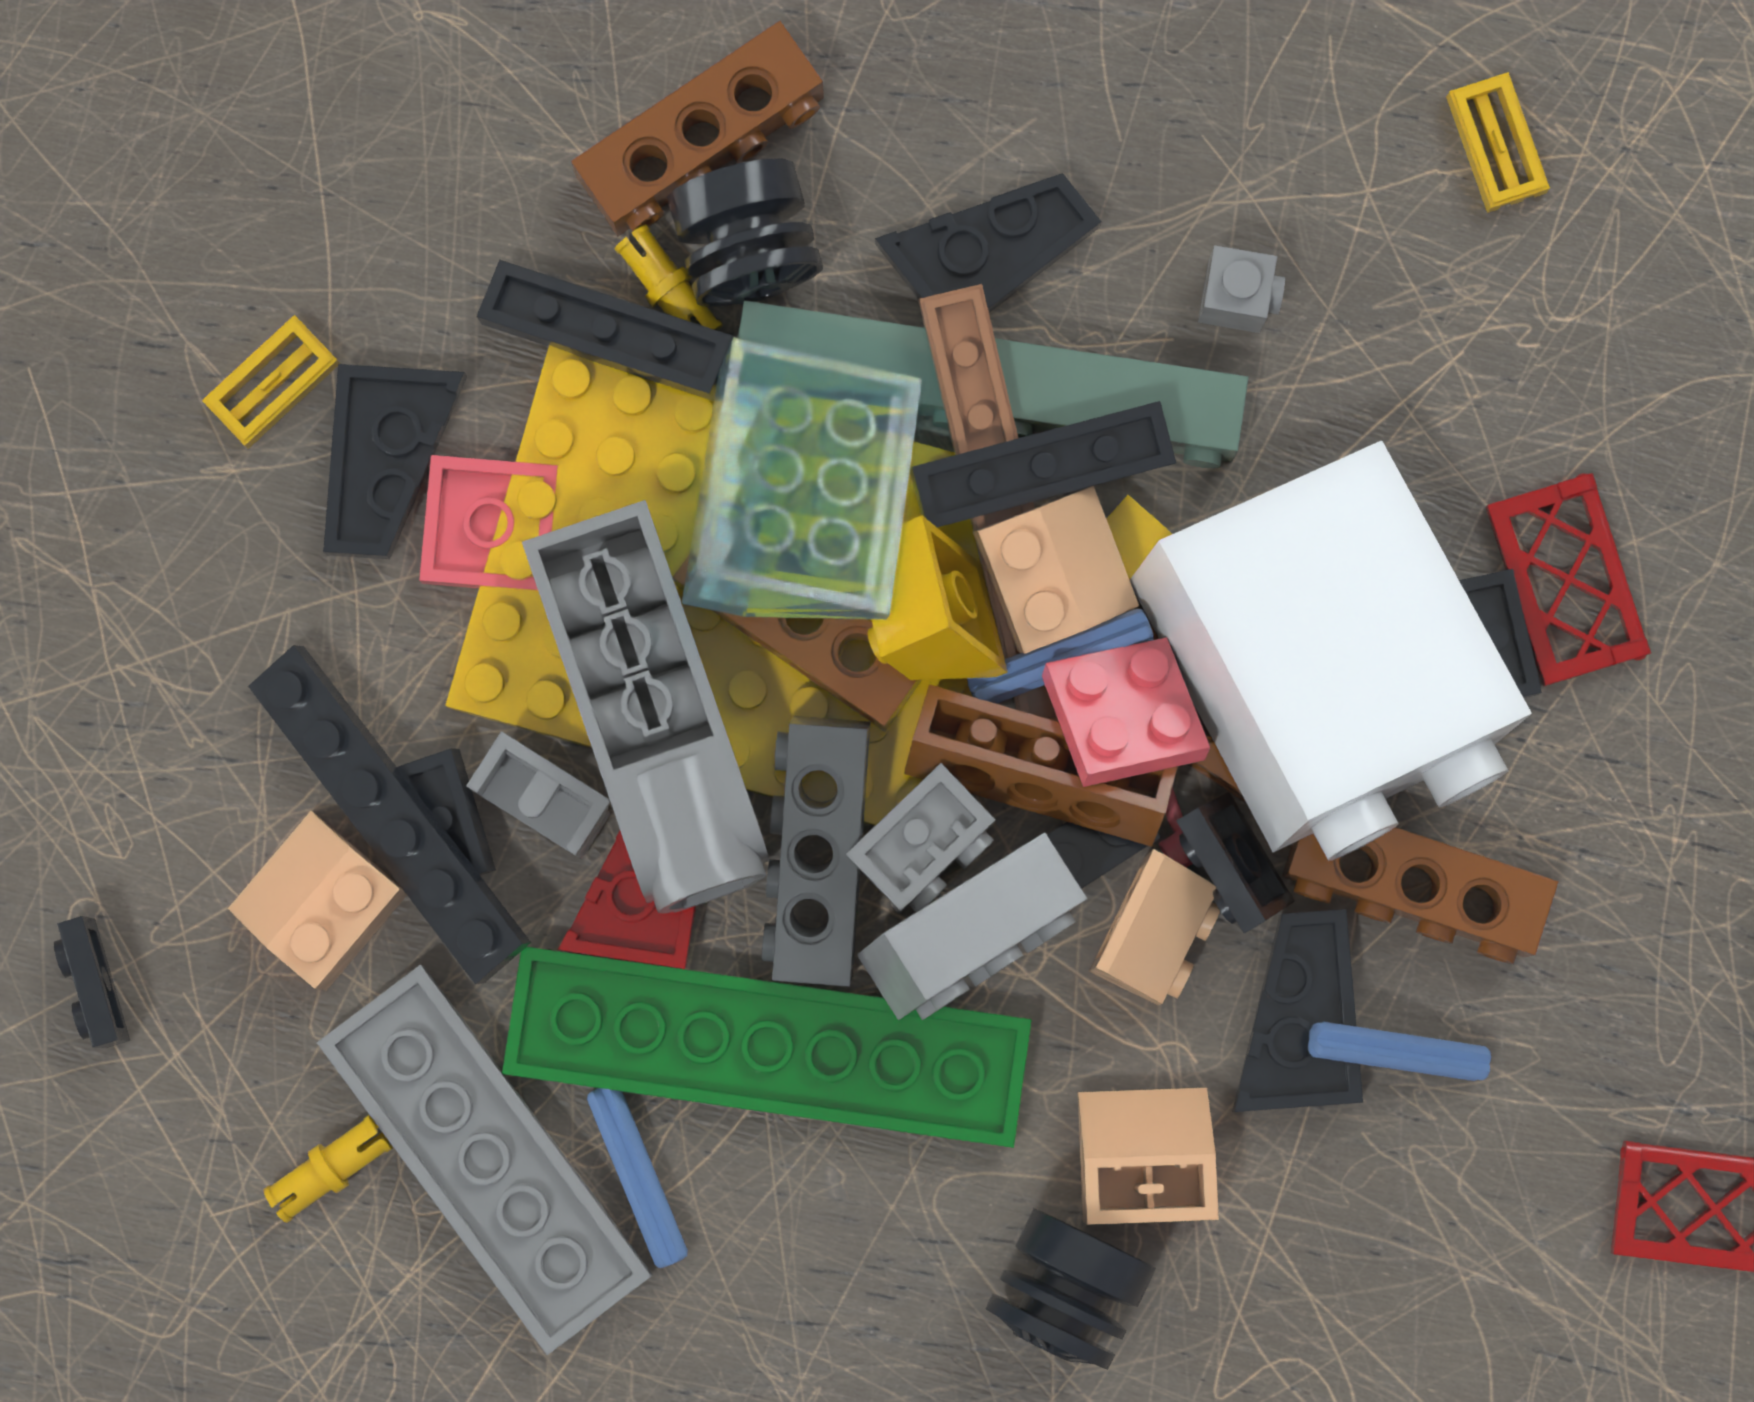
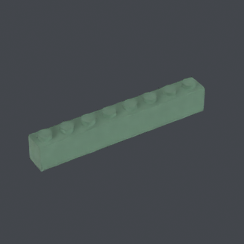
M744 301L732 373L734 386L745 388L744 396L776 403L779 402V396L785 394L812 400L912 412L911 414L933 417L932 425L949 429L925 328ZM995 338L1018 438L1033 435V432L1040 433L1160 401L1173 451L1176 454L1184 455L1183 463L1201 468H1220L1221 460L1232 462L1238 452L1249 376ZM908 414L877 418L889 421H906Z

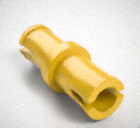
M647 224L632 232L633 236L645 250L646 256L642 257L627 237L616 245L614 250L622 256L647 289L648 293L645 295V298L652 307L659 305L665 314L691 322L692 317H696L702 326L717 331L723 326L721 321L716 319L708 307L697 305L693 288L689 283L692 276L688 275L685 267L678 269L652 235Z
M367 1115L363 1118L362 1122L325 1147L322 1144L315 1146L308 1151L309 1159L273 1185L263 1189L264 1195L272 1208L292 1193H295L279 1204L280 1209L276 1211V1214L280 1219L288 1223L294 1219L295 1215L332 1190L336 1194L349 1186V1177L384 1152H389L393 1149L392 1144L383 1132H380L370 1141L363 1144L378 1133V1125L370 1115Z

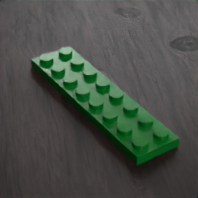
M526 947L520 953L502 1074L1014 1148L1032 1019L943 1007L924 1020L921 1019L916 1010L898 1020L885 998Z

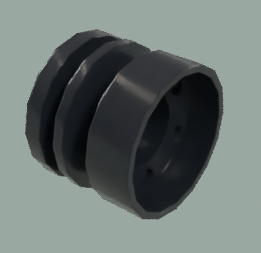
M777 158L738 163L693 178L675 188L667 196L679 242L690 245L707 244L694 251L685 259L688 275L699 277L692 284L697 305L718 307L744 304V301H762L780 295L814 278L823 270L819 250L808 246L814 240L812 225L803 222L782 223L795 216L805 207L793 161Z
M1033 1208L1015 1246L1026 1257L1038 1264V1267L1033 1277L1016 1271L1003 1270L1000 1280L1025 1294L1020 1304H1017L992 1293L985 1309L1000 1318L1013 1331L1014 1335L1040 1349L1069 1362L1094 1364L1108 1370L1115 1354L1090 1340L1093 1331L1096 1328L1123 1340L1126 1330L1116 1320L1104 1313L1103 1310L1108 1300L1138 1307L1156 1268L1076 1227Z

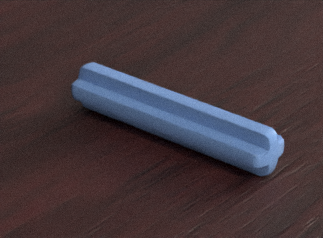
M1134 609L1083 632L1031 652L1005 659L1007 673L991 678H967L968 686L972 697L997 704L1045 685L1042 673L1045 664L1048 662L1154 640L1153 632L1143 610Z
M1317 1022L1312 1025L1309 1031L1308 1051L1316 1058L1471 1081L1484 1080L1490 1073L1491 1052L1486 1046L1329 1022Z
M602 1088L592 1090L587 1094L588 1104L654 1264L658 1268H665L683 1260L687 1256L688 1250L623 1092Z

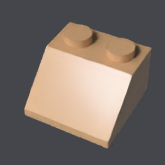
M1094 486L973 531L1015 645L1020 653L1025 654L1083 632L1139 606Z
M310 811L228 909L268 950L313 988L327 991L405 899L407 894L394 879L318 815Z
M1153 849L1144 857L1089 972L1156 1005L1163 1004L1167 994L1178 999L1194 966L1193 963L1184 960L1195 936L1206 941L1220 914L1216 903L1212 902L1214 899L1213 890L1216 889V886L1168 856Z

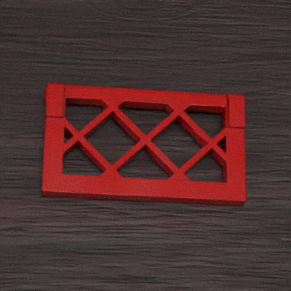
M1582 473L1576 476V478L1486 506L1505 570L1513 569L1533 657L1543 687L1631 660L1640 661L1645 659L1647 655L1652 654L1635 607L1593 473ZM1581 497L1591 527L1589 534L1555 518L1562 502ZM1552 506L1549 514L1539 510ZM1526 513L1544 522L1528 553L1520 550L1510 518ZM1550 525L1584 542L1568 574L1534 557ZM1590 546L1599 552L1610 586L1608 595L1574 578ZM1529 565L1563 581L1547 613L1539 610L1527 573ZM1570 585L1603 602L1587 634L1553 617ZM1610 606L1618 610L1628 641L1611 647L1594 638ZM1549 624L1583 642L1575 658L1556 663L1546 632ZM1589 645L1598 650L1585 654Z
M1623 1141L1622 1148L1620 1149L1619 1181L1611 1254L1754 1272V1252L1749 1247L1754 1243V1231L1743 1239L1721 1212V1209L1749 1187L1754 1192V1157ZM1643 1161L1675 1165L1680 1171L1651 1195L1640 1182ZM1699 1168L1739 1173L1743 1181L1714 1203L1692 1174ZM1686 1179L1708 1209L1678 1231L1656 1202ZM1640 1194L1644 1201L1638 1205V1198ZM1648 1208L1653 1210L1672 1234V1237L1666 1242L1634 1238L1636 1218ZM1712 1216H1715L1735 1241L1736 1245L1730 1250L1689 1245L1685 1238Z

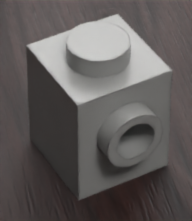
M1214 245L1207 264L1198 323L1260 333L1267 320L1268 313L1278 315L1281 308L1285 277L1274 275L1277 256Z

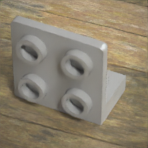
M940 763L846 855L891 901V907L898 914H901L908 906L915 912H918L926 907L947 886L939 877L955 861L963 869H966L992 844L994 839L986 831L993 825L995 819Z

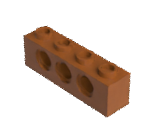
M778 21L573 159L571 164L575 176L617 237L629 229L633 232L645 224L650 227L664 215L662 207L668 203L667 196L675 188L693 178L717 170L733 159L737 163L748 161L767 146L768 140L766 137L785 124H787L789 129H793L813 117L820 109L817 102L824 98L823 81L782 22ZM749 88H761L771 96L769 104L759 111H747L741 108L737 103V99L743 91ZM706 122L714 125L719 130L716 140L710 145L703 147L690 144L685 139L688 129L694 124ZM647 157H656L667 164V169L658 180L645 182L633 175L637 163Z
M717 515L672 577L676 586L859 715L871 721L879 729L886 732L922 680L908 679L888 663H881L877 657L870 668L861 672L850 671L842 665L839 660L840 652L848 642L853 640L869 642L868 629L873 627V625L868 620L870 617L868 606L852 594L747 605L748 597L742 596L735 589L737 576L746 568L759 567L768 572L819 579L821 574L792 553H789L783 561L763 547L764 545L757 546L759 529L743 518L737 516L733 523L730 524ZM803 603L816 605L824 614V620L820 628L808 635L795 633L787 625L790 611L795 606Z
M929 684L904 774L924 780L942 763L970 794L1152 847L1166 813L1177 767L1083 787L1059 722Z
M1396 827L1359 848L1367 853L1372 864L1369 877L1361 883L1350 881L1343 875L1340 868L1341 857L1328 861L1314 833L1292 843L1281 877L1296 881L1293 892L1324 903H1330L1332 895L1335 894L1356 901L1357 904L1354 912L1359 915L1391 924L1395 914L1418 922L1417 934L1448 944H1453L1455 935L1479 942L1478 954L1513 965L1517 955L1521 957L1536 955L1559 882ZM1411 867L1424 870L1431 878L1432 893L1424 903L1413 902L1403 893L1401 880L1405 871ZM1471 888L1484 890L1492 899V915L1483 924L1472 921L1464 912L1463 899Z

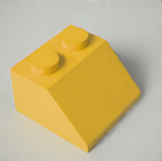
M922 515L892 528L897 530L886 531L854 546L860 569L855 574V584L890 589L859 593L869 608L873 627L868 629L869 643L875 656L881 663H888L910 680L991 678L1008 672L981 564L978 560Z

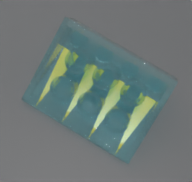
M733 338L718 375L682 604L744 617L887 620L890 615L922 379Z

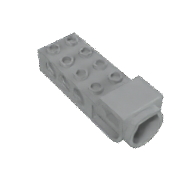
M646 500L523 541L524 551L646 902L654 901L658 913L679 912L743 890L762 880L766 876L763 863L769 862L766 846Z

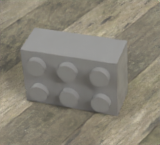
M1044 832L887 930L858 953L857 956L898 1020L914 1010L924 1020L970 990L964 980L966 977L969 976L976 987L1023 956L1017 946L1021 943L1028 954L1074 924L1076 920L1070 911L1087 900V897Z

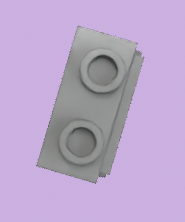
M502 731L466 785L475 793L581 860L611 815L607 811L610 804L608 798Z

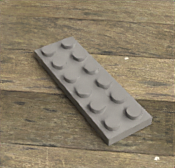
M419 965L317 1042L546 1355H549L653 1275L507 1077L502 1074L496 1062L424 965Z

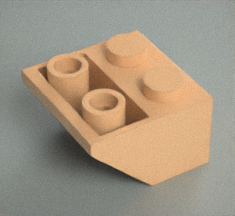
M1207 1088L1078 1092L1084 1223L1091 1225L1219 1220L1216 1152Z

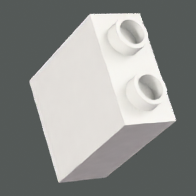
M1382 440L1159 540L1131 577V586L1159 639L1167 637L1189 695L1272 852L1278 851L1314 833L1328 861L1334 860L1372 842L1399 824L1386 798L1421 781H1425L1440 808L1480 790L1509 771L1495 744L1532 713Z

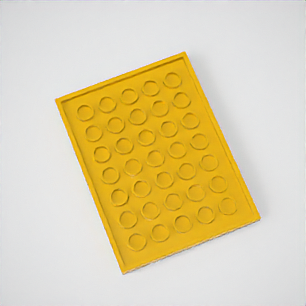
M549 345L516 462L558 465L555 493L547 483L543 482L544 477L511 475L504 503L513 514L514 528L506 542L500 546L490 548L484 573L503 574L514 580H525L533 577L522 542L537 537L539 535L540 519L548 517L552 512V531L643 500H646L672 577L717 515L730 524L739 516L757 529L760 526L762 511L892 529L921 516L909 467L954 456L955 453L845 422L775 429L778 404L720 388L714 401L590 361ZM771 453L903 470V472L766 487ZM501 510L493 541L499 539L507 529V516L503 510ZM970 519L937 527L980 562ZM884 532L767 544L763 547L783 561L789 553L796 555L821 574L819 579L855 584V574L860 569L854 546ZM759 567L744 569L735 581L737 592L749 598L753 569L766 570ZM480 586L445 706L448 709L592 748L539 591ZM676 586L746 790L772 798L774 795L785 796L786 771L775 770V748L778 731L789 732V723L793 716L858 721L868 720ZM859 593L852 594L864 603ZM810 603L799 604L790 611L787 625L795 633L808 635L820 628L824 620V614L816 605ZM853 640L842 648L839 660L848 670L861 672L873 665L876 656L869 642ZM967 678L922 680L886 732L871 723L864 823L876 826L923 781V779L905 775L904 770L929 684L972 697ZM820 770L811 771L802 778L803 790L812 800L824 802L832 799L837 794L836 781L827 772Z

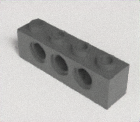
M793 716L789 723V732L778 731L775 770L786 771L785 796H773L770 833L782 835L780 860L769 859L766 884V898H778L776 923H765L762 944V961L773 962V981L850 986L854 970L860 869L850 860L846 853L863 838L871 721ZM820 770L830 774L836 781L837 794L832 799L824 802L809 798L802 787V778L807 773ZM808 835L822 836L830 843L833 857L821 865L810 864L800 856L798 842ZM804 899L817 900L827 909L829 920L817 928L805 927L795 918L794 905Z

